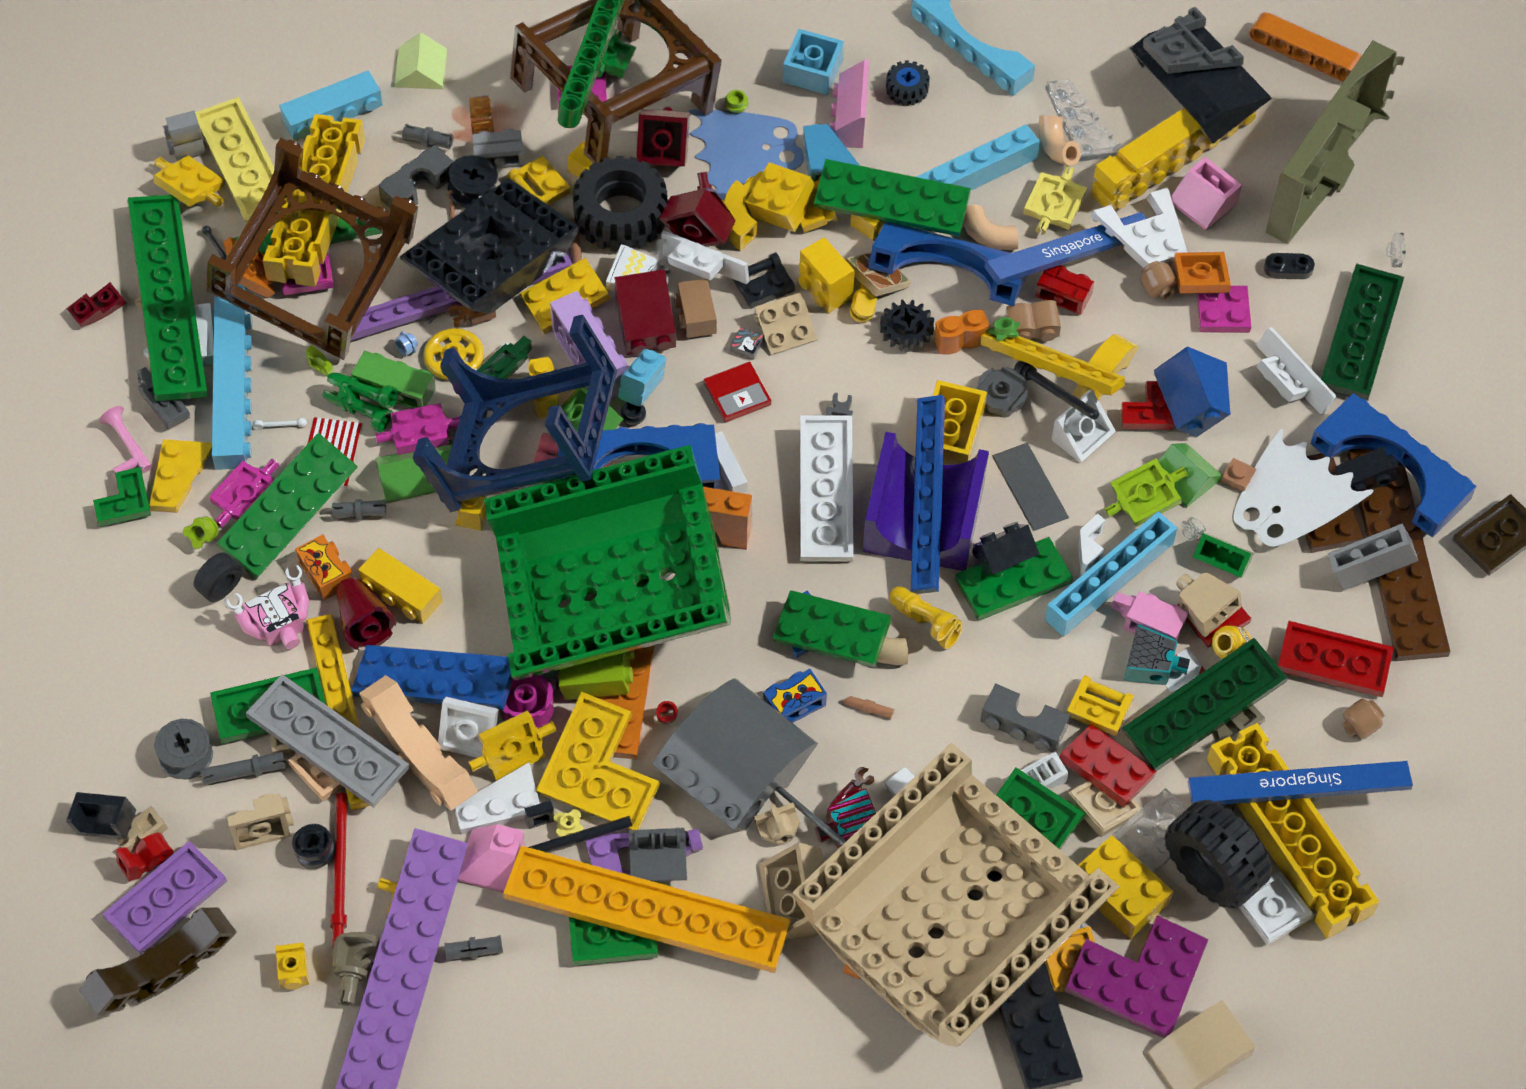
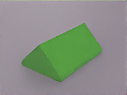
M451 441L449 445L435 448L446 465L453 445ZM414 452L401 455L395 453L375 458L386 503L436 492L433 486L428 483L424 473L413 460Z

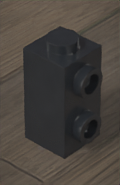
M1384 446L1335 466L1337 475L1353 473L1350 487L1356 492L1385 487L1398 479L1395 469L1399 468L1394 454L1388 455Z

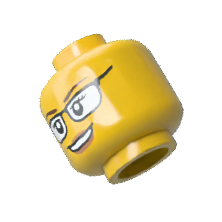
M1224 626L1215 632L1212 638V647L1216 655L1223 659L1251 640V636L1246 629L1240 626Z

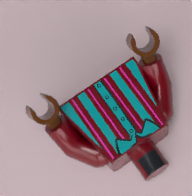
M859 767L855 771V779H852L836 795L827 808L826 819L828 823L826 825L845 841H848L876 814L867 789H862L863 784L871 785L874 782V776L872 775L867 776L863 780L864 774L869 770L866 767ZM818 826L815 827L820 843L832 839Z

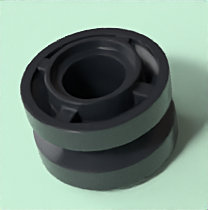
M308 824L301 827L293 836L292 847L302 866L309 869L321 868L327 865L334 857L335 846L326 827L320 824Z

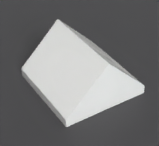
M1093 390L1087 391L1080 400L1099 412L1098 419L1092 420L1071 406L1054 423L1052 441L1078 462L1084 461L1116 432Z

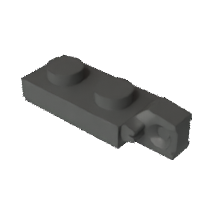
M146 367L137 371L140 394L167 429L190 418L188 409L180 399L155 401L151 373Z

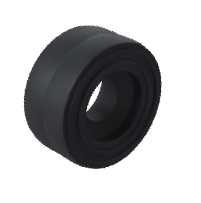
M225 552L218 553L201 566L194 578L193 586L208 601H220L237 586L242 577L243 568L229 554Z

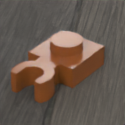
M459 305L448 308L450 316L459 315V317L453 318L454 327L462 326L469 319L472 325L496 318V311L492 314L471 311L467 307Z

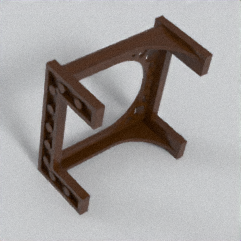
M587 0L531 27H528L524 22L515 25L510 79L524 93L533 88L535 66L563 93L571 70L545 43L588 24L597 0ZM661 0L624 1L618 18L617 29L621 30L622 34L633 42L639 39L641 23L649 26L665 41L669 52V59L664 69L655 77L604 102L591 91L583 114L588 118L584 154L592 163L596 161L600 163L603 158H607L613 123L672 94L690 91L692 92L691 102L705 116L713 112L722 60ZM683 53L688 59H680L676 57V54Z
M280 137L276 144L273 175L250 219L226 260L212 254L207 262V292L345 360L349 352L350 340L404 244L409 245L413 238L418 206L408 198H400L395 195L391 202L390 213L383 207H375L367 203L361 196H353L345 192L339 185L329 184L323 181L317 174L303 171L304 149L297 142ZM299 189L305 192L307 197L305 203L299 204L294 200V190ZM312 196L315 197L317 200H321L322 202H321V203H315V202H313V201H312ZM285 197L287 198L288 203L291 205V207L289 208L282 207L284 204H286V201H284ZM318 210L341 218L353 228L363 247L364 265L362 272L338 316L331 313L328 314L324 321V329L238 287L271 228L284 217L299 211ZM358 219L366 224L361 226L356 223V220ZM371 228H376L382 231V235L376 239H368L365 236V232ZM381 245L379 248H375V253L369 250V246Z

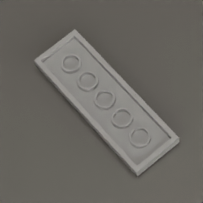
M283 674L246 712L248 719L373 808L409 769V764Z

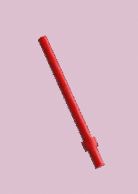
M346 793L336 794L333 914L330 915V928L333 929V949L335 939L340 934H344V929L347 928V915L344 914L347 830Z

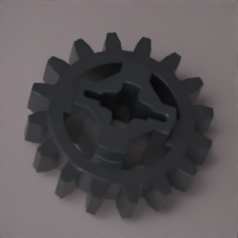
M904 299L901 300L900 305L894 302L891 303V309L885 308L884 315L880 317V333H883V340H891L890 347H894L896 344L899 345L900 351H903L905 346L910 351H913L915 345L920 349L923 348V341L929 343L930 336L934 334V317H930V309L923 311L924 304L921 303L915 306L914 300H911L910 304H906Z

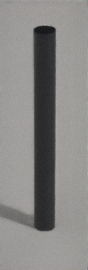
M626 816L532 845L528 848L548 853L632 827L633 825L630 816Z

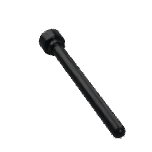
M1021 360L1015 364L1014 370L1019 375L1022 374L1026 381L1032 380L1090 419H1098L1099 412L1038 373L1033 365Z

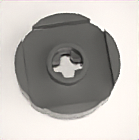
M1002 367L1001 370L994 371V368L988 369L980 376L977 382V389L987 392L985 409L1001 417H1009L1012 413L1021 409L1026 402L1028 394L1026 380L1022 374L1019 375L1016 370L1009 367ZM1003 387L1007 389L1006 394H999L996 390L997 388L1001 390Z

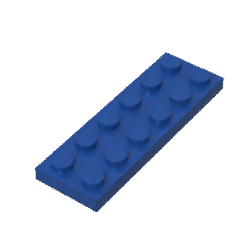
M366 645L351 692L354 697H361L360 692L386 675L398 683L408 702L442 704L445 697L504 710L513 678L511 677L509 658L506 656Z

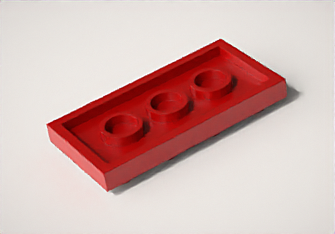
M1288 620L1278 667L1283 673L1383 697L1394 647Z

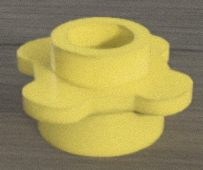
M574 809L569 813L557 812L554 815V821L557 822L558 826L556 834L559 837L583 830L579 820L581 818L580 811Z

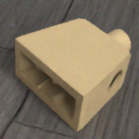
M1208 572L1203 573L1196 580H1193L1187 574H1183L1176 582V586L1181 590L1178 595L1180 607L1184 611L1189 612L1187 617L1204 637L1209 635L1242 607L1241 592Z

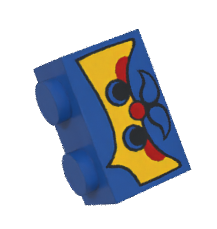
M808 669L804 672L794 673L781 684L775 683L769 686L763 692V700L794 723L825 707L827 693L812 670Z

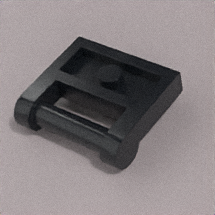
M776 252L768 255V258L748 266L749 276L771 267L774 271L750 280L747 284L732 279L750 309L795 291V284Z

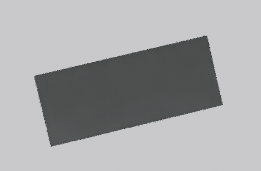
M1028 442L993 455L1034 531L1069 518Z

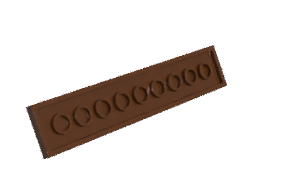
M1347 450L1348 459L1352 460L1374 450ZM1397 461L1399 468L1395 469L1398 479L1391 482L1388 486L1373 489L1371 495L1359 502L1367 537L1403 523L1413 542L1419 560L1376 577L1392 646L1394 647L1396 661L1449 657L1451 651L1421 529L1412 523L1416 508L1406 468Z

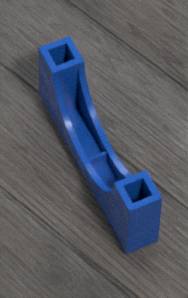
M1354 393L1314 430L1310 442L1313 447L1330 459L1350 449L1376 450L1384 446L1388 455L1394 454L1396 460L1404 465L1415 478L1421 494V504L1415 512L1412 523L1432 538L1472 499L1477 487L1468 477L1461 475L1447 461L1440 459L1427 446L1420 444L1406 430L1399 428L1386 415L1379 413L1365 399L1358 397Z
M697 423L693 426L675 424L657 428L645 426L638 429L621 427L616 430H603L593 470L603 468L608 463L622 457L653 455L691 445L703 487L719 489L720 472L714 424ZM557 445L558 457L564 456Z

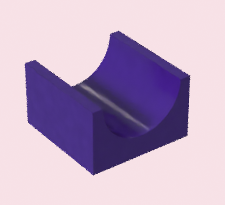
M885 432L865 519L863 552L912 561L915 457L900 446L896 433ZM979 449L977 455L965 463L943 465L940 567L959 571L967 569L985 483L989 451Z

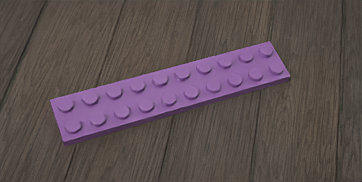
M414 828L336 1089H397L468 847L467 842Z

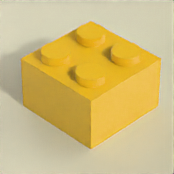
M769 162L745 203L753 218L795 232L816 197L817 189L810 176Z
M825 237L800 251L799 284L804 290H808L819 307H823L829 314L852 300L855 270Z

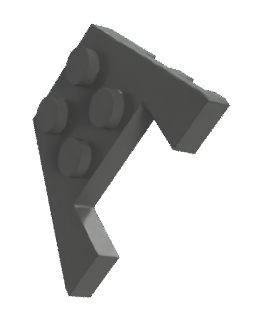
M1196 7L1189 9L1186 16H1179L1174 19V24L1168 28L1164 26L1145 38L1143 48L1167 73L1240 66L1244 62V56L1233 45L1209 52L1190 32L1206 26V17Z

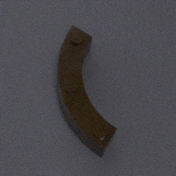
M219 907L199 908L192 914L191 919L156 947L148 948L140 956L122 964L90 972L86 977L85 983L79 988V991L96 1015L121 1011L126 1007V1003L134 1000L137 1004H140L168 990L199 968L196 963L207 954L214 956L237 931Z

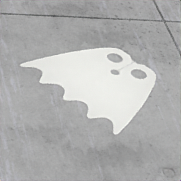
M1280 429L1254 467L1256 472L1246 490L1242 491L1238 499L1233 519L1241 528L1255 531L1258 534V539L1267 546H1280L1333 520L1371 495L1373 490L1359 492L1352 490L1350 487L1353 478L1352 472L1342 475L1330 474L1328 471L1329 457L1309 460L1306 457L1307 442L1286 446L1283 443V429ZM1274 506H1280L1281 511L1279 513H1273L1272 508ZM1251 507L1257 508L1260 515L1255 521H1247L1243 517L1245 510ZM1273 524H1279L1284 529L1283 534L1277 538L1267 535V529Z

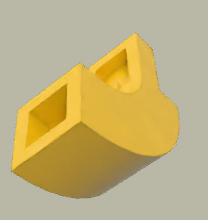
M759 171L754 177H749L744 185L736 180L729 188L724 203L736 220L728 238L739 251L757 237V221L747 213L748 207L745 201L763 173L762 171Z
M1113 334L1098 348L1088 363L1117 374L1122 368L1128 367L1140 346L1119 334ZM1077 385L1072 393L1080 399L1087 391L1093 390L1098 401L1103 396V394L1095 389Z

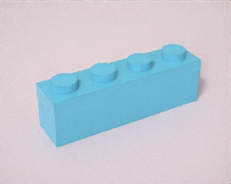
M369 70L279 105L282 121L293 141L311 134L310 126L314 114L334 116V121L342 122L343 117L352 119L355 116L383 106L381 91Z

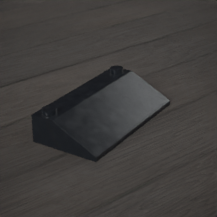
M1205 27L1190 31L1209 52L1224 48ZM1154 32L1148 33L1130 47L1139 65L1148 68L1202 127L1212 144L1272 99L1241 65L1167 73L1143 48L1144 39Z

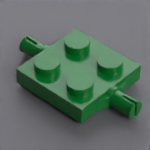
M618 29L613 31L597 75L598 78L603 75L604 71L612 76L624 77L635 54L636 47L620 39L622 36L621 30L618 33Z

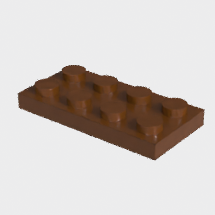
M1319 453L1306 457L1309 460H1319L1326 456ZM1332 457L1329 462L1328 471L1332 475H1337L1336 463ZM1352 508L1321 527L1305 534L1311 553L1341 548L1363 539Z

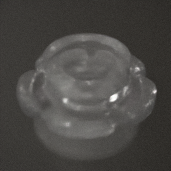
M1189 517L1187 521L1181 522L1183 527L1181 530L1182 534L1191 541L1194 539L1200 540L1202 533L1206 531L1205 526L1195 517Z

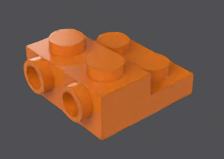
M1225 252L1174 253L1173 272L1177 277L1180 293H1230L1231 282Z

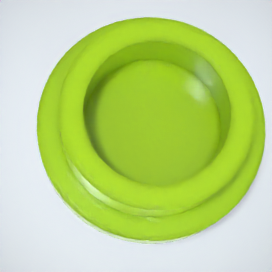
M741 90L730 91L724 100L726 109L733 113L743 112L747 109L749 103L748 97Z

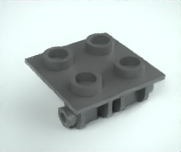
M685 828L629 830L631 876L653 882L687 880Z

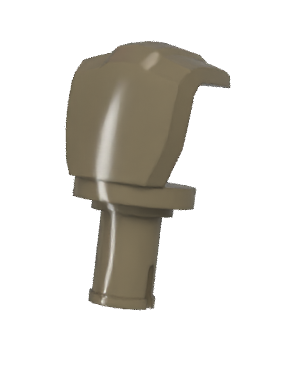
M350 932L340 934L335 939L333 949L334 974L342 979L337 998L338 1004L349 1006L350 1003V1006L355 1005L358 982L367 980L374 963L366 957L376 952L379 947V942L375 935L367 932Z

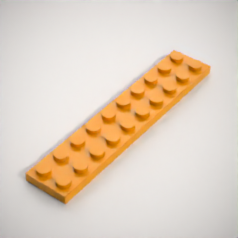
M521 846L503 892V899L772 973L776 972L791 919L524 846Z

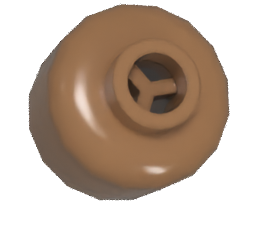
M1159 261L1151 262L1145 266L1140 277L1141 284L1152 298L1161 297L1166 299L1175 292L1174 288L1178 282L1169 265L1164 262L1159 263Z
M1360 699L1344 711L1345 722L1342 725L1351 737L1357 735L1361 739H1366L1382 727V718L1385 716L1372 699L1370 701Z

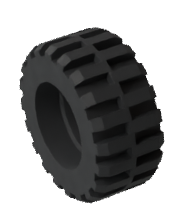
M616 156L615 159H610V157L603 158L602 162L598 163L596 161L591 164L589 170L585 169L580 174V178L576 180L573 191L574 218L579 226V232L585 235V239L590 243L596 242L597 247L604 250L607 247L613 252H618L621 244L630 248L638 247L640 249L646 246L647 241L649 243L653 242L657 238V234L662 233L665 228V224L660 220V217L668 202L666 183L660 177V173L655 168L651 169L650 164L647 162H638V159L634 157L629 159L623 156ZM620 195L629 196L641 202L637 208L627 212L609 211L600 205L606 199Z
M1212 800L1196 801L1167 827L1164 840L1166 841V849L1170 852L1171 860L1177 865L1178 871L1186 877V881L1193 885L1201 895H1205L1212 903H1218L1219 906L1223 908L1228 907V909L1241 907L1270 879L1272 865L1269 863L1268 853L1264 851V845L1256 838L1254 831L1249 829L1240 817L1238 818L1234 815V812L1229 808L1225 809L1222 804L1218 802L1213 803Z

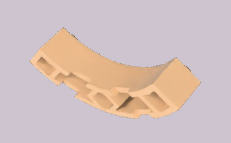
M385 675L359 693L364 701L361 707L366 715L374 718L398 753L396 755L409 764L410 770L430 791L437 805L443 804L448 809L453 810L478 792L467 770L460 766L450 755L444 758L441 755V747L423 724L419 726L415 719L412 718L410 712L413 711V708L396 681Z

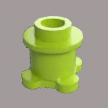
M208 516L195 518L190 526H186L183 529L184 536L191 540L192 546L195 549L202 548L204 542L215 540L219 532L216 521Z

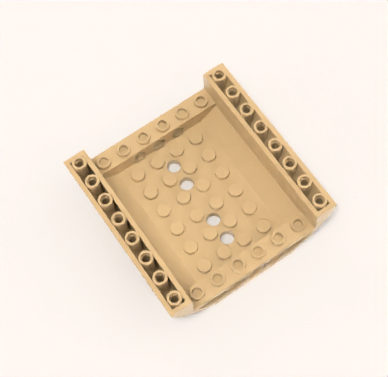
M951 742L793 892V895L814 929L844 964H847L855 974L917 1030H921L940 1043L956 1047L961 1045L1119 888V885L1099 868L1091 875H1088L972 775V760ZM991 871H998L1003 877L997 882H992L987 878V874ZM971 890H979L982 892L983 897L980 900L973 901L968 898L967 894ZM938 927L944 931V935L939 939H934L929 936V930ZM918 946L925 953L920 958H913L909 955V950L912 947Z

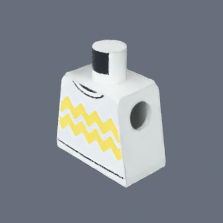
M621 244L606 280V290L610 297H615L614 277L658 270L657 260Z

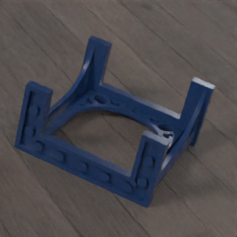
M583 314L573 317L569 335L585 359V363L520 379H502L485 375L465 364L455 347L445 349L440 364L441 371L452 384L455 393L464 402L458 428L454 436L447 465L428 437L418 439L413 453V460L426 476L428 483L433 486L441 502L446 505L450 512L459 511L462 501L577 475L581 482L591 480L618 370ZM589 386L578 431L575 430L560 405L549 408L545 427L564 456L509 469H495L481 462V443L491 426L505 413L530 400ZM488 411H494L492 416L486 418ZM474 469H477V471L470 476V472Z

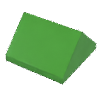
M1187 443L1171 444L1158 461L1169 474L1182 466L1186 470L1188 477L1174 483L1182 504L1186 508L1217 484L1223 476Z

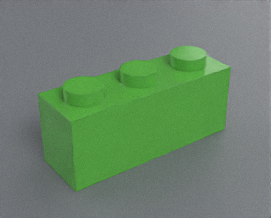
M365 350L351 373V377L357 378L359 382L381 389L386 385L396 387L398 390L396 403L411 409L427 406L436 390L434 375L429 371L419 370L408 366L402 361H393L379 353H371Z

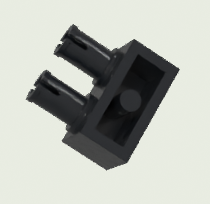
M1018 522L1007 524L1003 527V532L996 535L995 532L987 533L980 537V542L973 544V556L979 559L984 574L994 575L1040 554L1029 525L1018 524Z

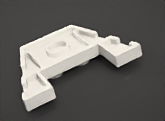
M1168 188L1151 192L1146 198L1157 216L1124 226L1111 205L1096 209L1090 215L1095 223L1099 221L1107 228L1105 232L1111 238L1116 237L1125 245L1123 249L1143 268L1154 261H1159V263L1174 261V253L1187 252Z

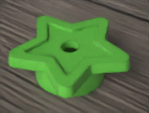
M1008 317L1000 318L995 321L994 327L988 329V332L996 335L997 341H1002L1007 337L1016 338L1019 336L1017 329L1020 327V322H1014L1013 319Z

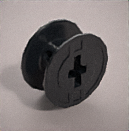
M476 155L463 156L455 160L449 170L450 180L447 190L453 191L452 194H449V197L463 208L469 207L496 187L495 184L498 178L496 167L488 159Z

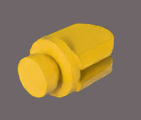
M863 284L860 285V289L855 291L850 307V316L858 323L868 322L873 317L877 304V297Z

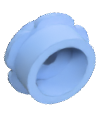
M400 332V336L395 338L397 349L404 356L410 353L414 354L418 346L416 338L411 333Z

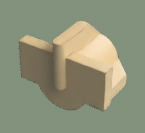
M794 803L776 808L775 804H771L770 811L754 816L761 838L776 845L790 842L800 826Z

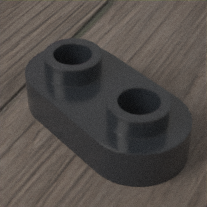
M1272 253L1265 259L1264 272L1267 276L1274 279L1303 280L1313 274L1315 262L1307 254Z

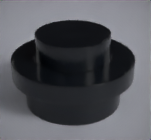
M626 402L622 406L620 414L626 424L638 425L645 420L646 409L643 405L636 406Z

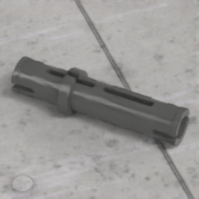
M283 751L260 757L257 754L252 755L251 759L201 768V776L205 786L256 774V777L262 776L263 772L282 768L286 769V762Z

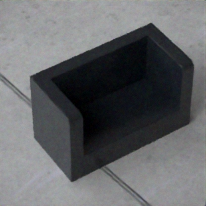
M76 792L66 822L77 835L126 839L137 809L125 796Z

